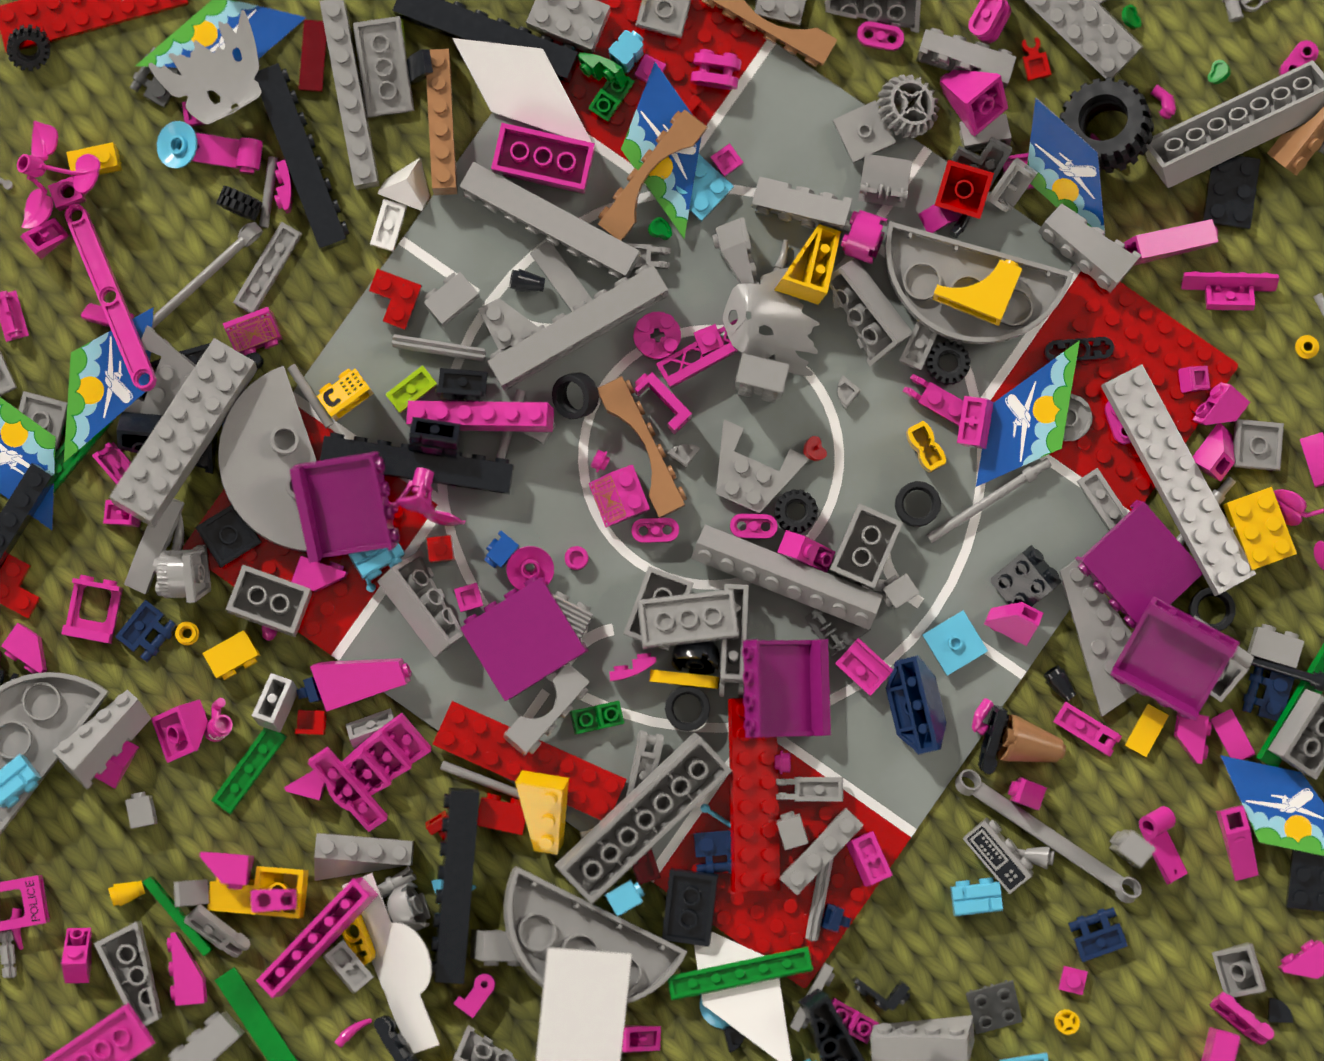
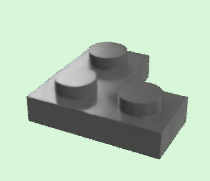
M991 137L980 156L958 146L951 161L994 173L991 187L1011 154L1012 147Z

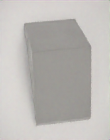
M208 879L174 882L175 907L209 904Z

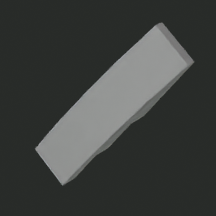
M173 498L155 528L147 525L124 585L143 594L149 592L155 575L153 570L154 559L159 558L162 551L166 550L170 545L185 503Z

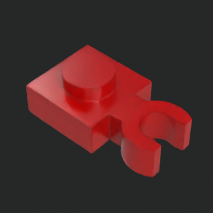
M1038 37L1034 38L1035 47L1033 48L1027 46L1026 40L1022 41V49L1028 54V56L1022 58L1028 82L1051 76L1046 52L1039 53L1038 51L1040 47Z

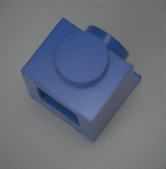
M501 530L498 533L501 538L499 540L495 538L486 548L489 552L484 559L494 569L497 565L503 568L510 556L520 548L514 540Z

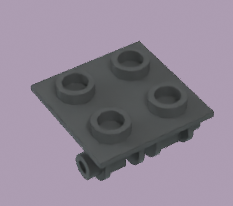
M818 609L805 616V619L818 638L828 639V652L831 657L870 631Z
M1004 980L1000 984H990L989 987L983 986L984 988L974 991L971 989L970 992H966L976 1034L1023 1022L1013 980Z

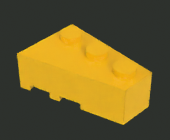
M819 224L774 290L819 305L828 292L841 231Z
M522 770L515 783L533 849L537 852L558 855L564 843L569 778Z

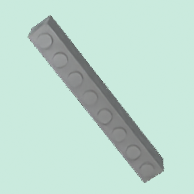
M345 0L320 1L354 187L356 190L377 187L380 184Z
M475 162L471 164L459 186L464 191L463 196L474 202L476 199L485 202L483 206L490 211L496 213L499 210L505 213L504 218L515 224L518 221L524 223L526 230L535 235L538 232L546 235V240L556 246L559 243L568 247L566 251L576 257H579L580 254L587 257V262L597 268H600L601 265L609 269L608 274L619 280L621 277L629 278L641 256L640 251Z
M706 524L691 558L868 630L871 628L883 598L881 594Z

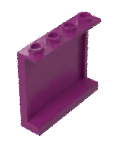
M378 452L295 464L289 470L309 563L318 562L324 557L388 548L390 551L398 545L399 532L397 528H394L393 524L394 508L392 505H389L388 500L390 494L389 484L387 481H384L383 476L385 465Z
M1136 500L1130 506L1132 510L1083 557L1077 556L1075 558L1079 563L1078 569L1086 577L1090 576L1095 581L1093 586L1101 594L1105 593L1110 598L1108 603L1117 612L1120 610L1125 615L1123 620L1132 629L1138 624L1153 596L1170 605L1202 575L1194 558L1147 504Z
M534 576L524 582L526 587L519 591L516 588L504 595L505 600L499 604L496 601L490 603L483 608L485 610L483 614L478 617L476 614L469 616L463 620L465 625L460 627L504 701L512 699L589 651L586 644L581 642L549 590L544 577L538 579Z
M1153 596L1114 664L1110 675L1117 682L1134 687L1139 694L1156 699L1157 703L1161 706L1171 707L1178 711L1180 716L1196 721L1201 708L1229 660L1233 658L1237 651L1239 642Z
M828 639L744 640L742 656L744 661L743 681L745 696L743 703L745 706L744 728L746 738L831 735Z

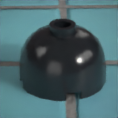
M714 641L675 645L671 664L681 672L683 667L689 669L690 674H712L715 668L719 669L720 653Z

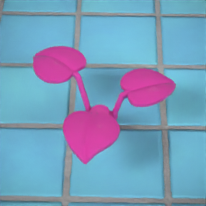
M34 121L32 155L23 154L17 162V170L20 173L26 174L27 179L40 188L32 191L27 199L24 221L21 226L24 229H33L43 225L49 219L53 209L52 197L47 196L48 190L35 177L43 176L46 170L75 176L73 185L76 191L86 193L95 185L100 170V160L92 154H84L77 159L76 171L46 165L44 161H47L48 155L53 154L56 150L58 132L53 126Z
M417 467L413 481L408 482L396 502H389V505H392L394 508V513L398 512L397 507L400 505L407 510L423 514L426 519L439 525H464L466 521H462L453 514L436 511L431 505V493L433 490L431 484L435 473L426 468ZM413 488L412 492L417 494V496L405 498L410 489Z
M1274 490L1287 525L1297 526L1302 522L1303 517L1307 518L1324 513V508L1308 513L1304 512L1307 505L1300 495L1289 490ZM1318 541L1314 546V557L1322 570H1324V541Z

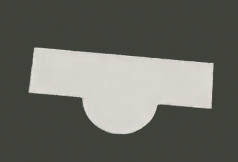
M372 873L363 876L379 894L361 915L376 951L372 963L399 1032L406 1040V1047L411 1054L439 1045L438 1039L420 996L427 988L431 977V962L426 946L413 929L402 923L391 922ZM346 883V884L342 885L343 889H344L349 883Z

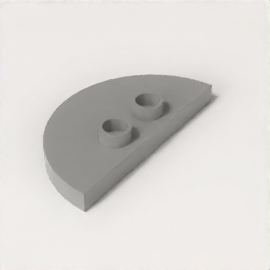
M889 221L885 239V261L887 272L897 297L907 311L923 326L953 341L967 344H993L1014 339L1027 333L1044 321L1064 297L1074 274ZM1000 260L1014 261L1019 265L1018 267L1022 268L1021 275L999 326L932 300L937 284L949 288H963L974 285L989 276Z
M281 366L254 381L232 406L220 436L219 469L228 500L240 518L253 531L281 547L307 552L289 470L295 464L317 460L285 368Z
M53 672L25 675L1 685L0 769L19 754L24 755L41 776V779L37 781L40 784L59 760L52 750L59 746L63 740H66L75 733L80 726L88 722L110 691L88 679L76 675ZM36 788L29 793H26V791L18 797L20 799L19 802L13 807H0V835Z
M513 867L504 899L506 933L518 962L526 973L543 989L548 948L632 954L627 1003L638 1000L656 990L670 978L683 961L687 953L686 950L518 867Z

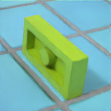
M422 365L385 395L401 414L407 409L408 401L419 400L438 384Z

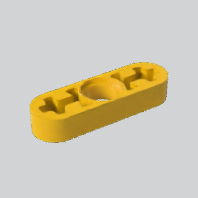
M650 670L649 682L718 689L719 677Z
M360 914L342 935L349 948L365 965L374 960L376 951ZM351 925H355L359 929V936L357 938L353 937L350 933ZM360 940L363 941V943L361 944H355V942H358ZM366 951L367 955L361 957L360 952Z

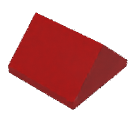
M948 160L934 206L980 219L994 173Z

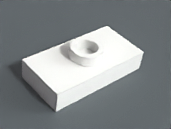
M383 199L370 242L371 246L394 252L407 209L406 205Z

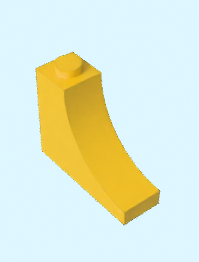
M1000 260L989 276L974 285L963 288H949L937 284L932 300L999 326L1021 275L1022 268L1018 267L1019 265L1014 261Z

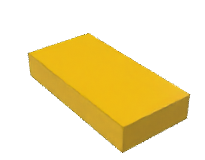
M1147 704L1124 746L1147 757L1169 715Z

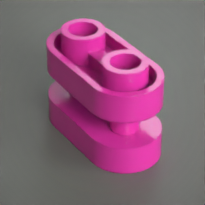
M980 0L969 20V30L981 42L985 44L993 43L998 39L1011 15L1010 4L1006 0Z
M701 49L700 53H695L693 64L700 66V70L692 72L690 82L700 86L736 90L739 79L733 77L732 73L733 71H740L742 61L737 58L738 55L733 53H724L722 56L714 54L712 50ZM709 68L723 70V74L709 73Z

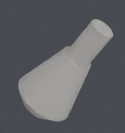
M1049 846L1016 850V853L1021 858L1025 856L1034 865L1047 870L1049 865L1053 866L1055 851H1051Z

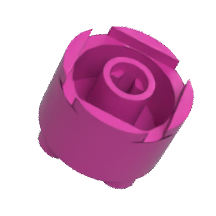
M863 210L859 212L853 211L849 222L851 231L849 234L845 233L843 237L842 251H845L844 254L849 257L873 264V257L876 258L885 232H882L883 225L887 226L888 219Z

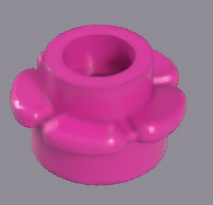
M597 450L590 467L596 469V472L600 469L605 470L610 460V457L606 456L607 451Z
M782 750L780 755L775 756V769L780 770V774L790 772L791 755L790 753H783Z

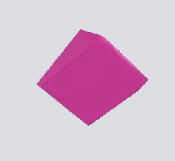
M1208 366L1179 369L1182 393L1210 390Z

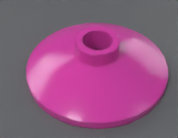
M525 546L516 550L510 556L506 567L507 577L510 583L518 590L526 587L524 582L534 576L538 579L544 577L546 579L545 583L548 585L554 575V563L551 556L545 550L536 546ZM532 563L535 567L532 570H528L526 565Z

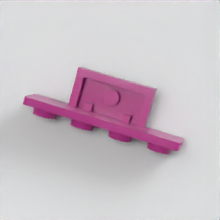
M1192 271L1183 274L1181 289L1205 290L1206 310L1254 311V291H1276L1279 275L1270 273H1202Z

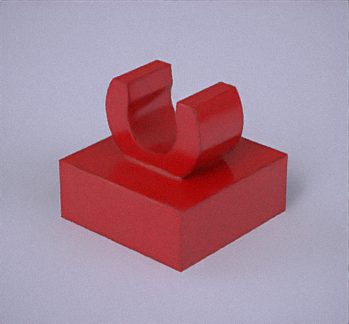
M446 810L425 822L426 829L432 836L438 832L443 841L445 839V832H441L442 817L446 818L447 816Z

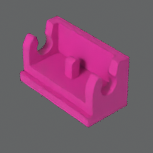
M964 396L957 438L958 444L986 449L993 410L992 401L986 398Z
M110 442L105 444L103 450L97 451L92 455L116 485L131 465L130 460L117 448L114 442L112 444Z
M873 831L846 843L864 886L873 885L892 876Z

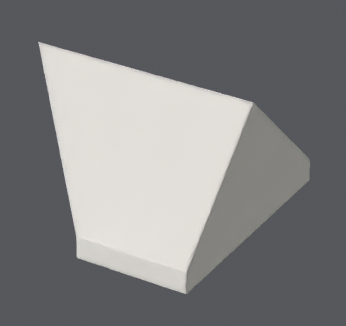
M421 158L388 177L380 187L378 194L422 211L430 195Z

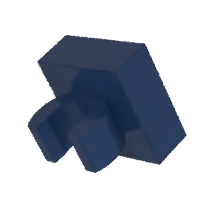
M314 677L304 679L305 687L296 690L298 698L308 697L310 703L321 701L322 698Z
M827 903L821 927L838 932L840 925L849 928L851 918L843 916L845 909Z

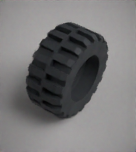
M1098 78L1094 79L1090 85L1084 83L1080 86V91H1073L1069 95L1071 100L1070 102L1065 101L1062 107L1064 112L1060 114L1059 119L1098 152L1099 172H1101V169L1105 170L1106 173H1114L1116 168H1119L1120 171L1127 169V164L1131 162L1134 165L1139 161L1138 156L1140 154L1143 156L1147 152L1146 144H1151L1153 139L1154 123L1143 94H1140L1134 85L1128 86L1127 81L1121 79L1115 82L1114 78H1106V81H1101ZM1119 111L1127 115L1128 121L1125 128L1112 139L1098 141L1087 137L1085 134L1089 122L1102 112Z

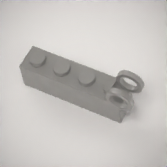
M724 584V590L733 589L739 638L722 640L719 697H724L725 683H739L738 697L743 698L744 661L742 648L747 634L749 585Z

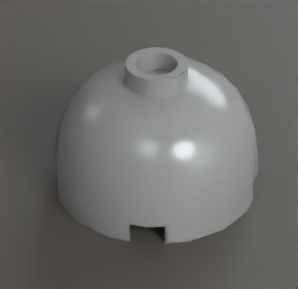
M410 882L396 888L390 894L387 902V913L392 923H402L417 931L429 926L430 923H426V920L430 918V911L423 893L418 894L415 890L418 886Z

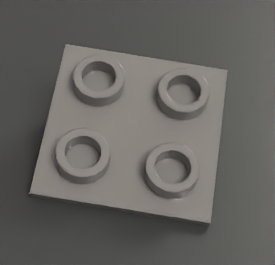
M865 154L858 201L905 208L912 161Z

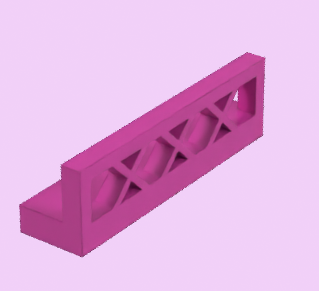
M738 318L730 323L732 325L736 324ZM724 326L719 328L718 331L719 334L725 332L724 337H721L723 344L725 342L728 344L714 352L707 353L708 355L706 356L701 354L700 359L691 364L684 361L687 352L691 350L700 352V349L696 348L698 347L697 342L656 363L669 389L738 352L733 347L731 341L726 339L727 332ZM683 355L682 361L676 359ZM671 361L681 364L679 371L668 376L663 367Z

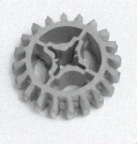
M903 74L891 78L889 82L882 86L883 88L878 94L880 99L876 103V105L881 107L877 114L883 115L881 122L889 124L887 130L893 128L895 129V135L902 133L903 138H907L909 135L911 138H915L918 135L925 134L927 130L933 127L934 122L938 118L936 113L940 108L935 105L938 99L932 96L935 90L929 91L927 88L929 83L922 84L921 77L914 80L913 74L907 77Z

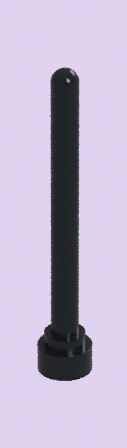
M1253 656L1252 666L1308 682L1315 690L1324 691V672L1322 671L1312 674Z

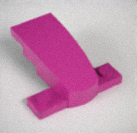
M401 713L367 738L342 762L326 747L311 757L308 764L327 785L326 787L332 799L340 807L350 811L362 826L370 832L388 818L386 812L371 795L391 785V781L411 769L412 764L430 753L432 747L404 714Z

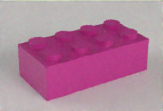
M501 123L491 170L497 175L585 194L595 152V143Z

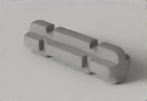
M12 931L0 932V942H2V945H0L1 965H4V968H2L3 978H13L17 975L16 967H14V963H16L14 944L11 942L14 940Z

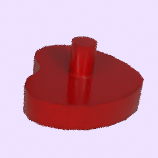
M812 436L807 439L803 449L804 455L813 461L823 460L827 456V452L822 447L821 439L818 436Z

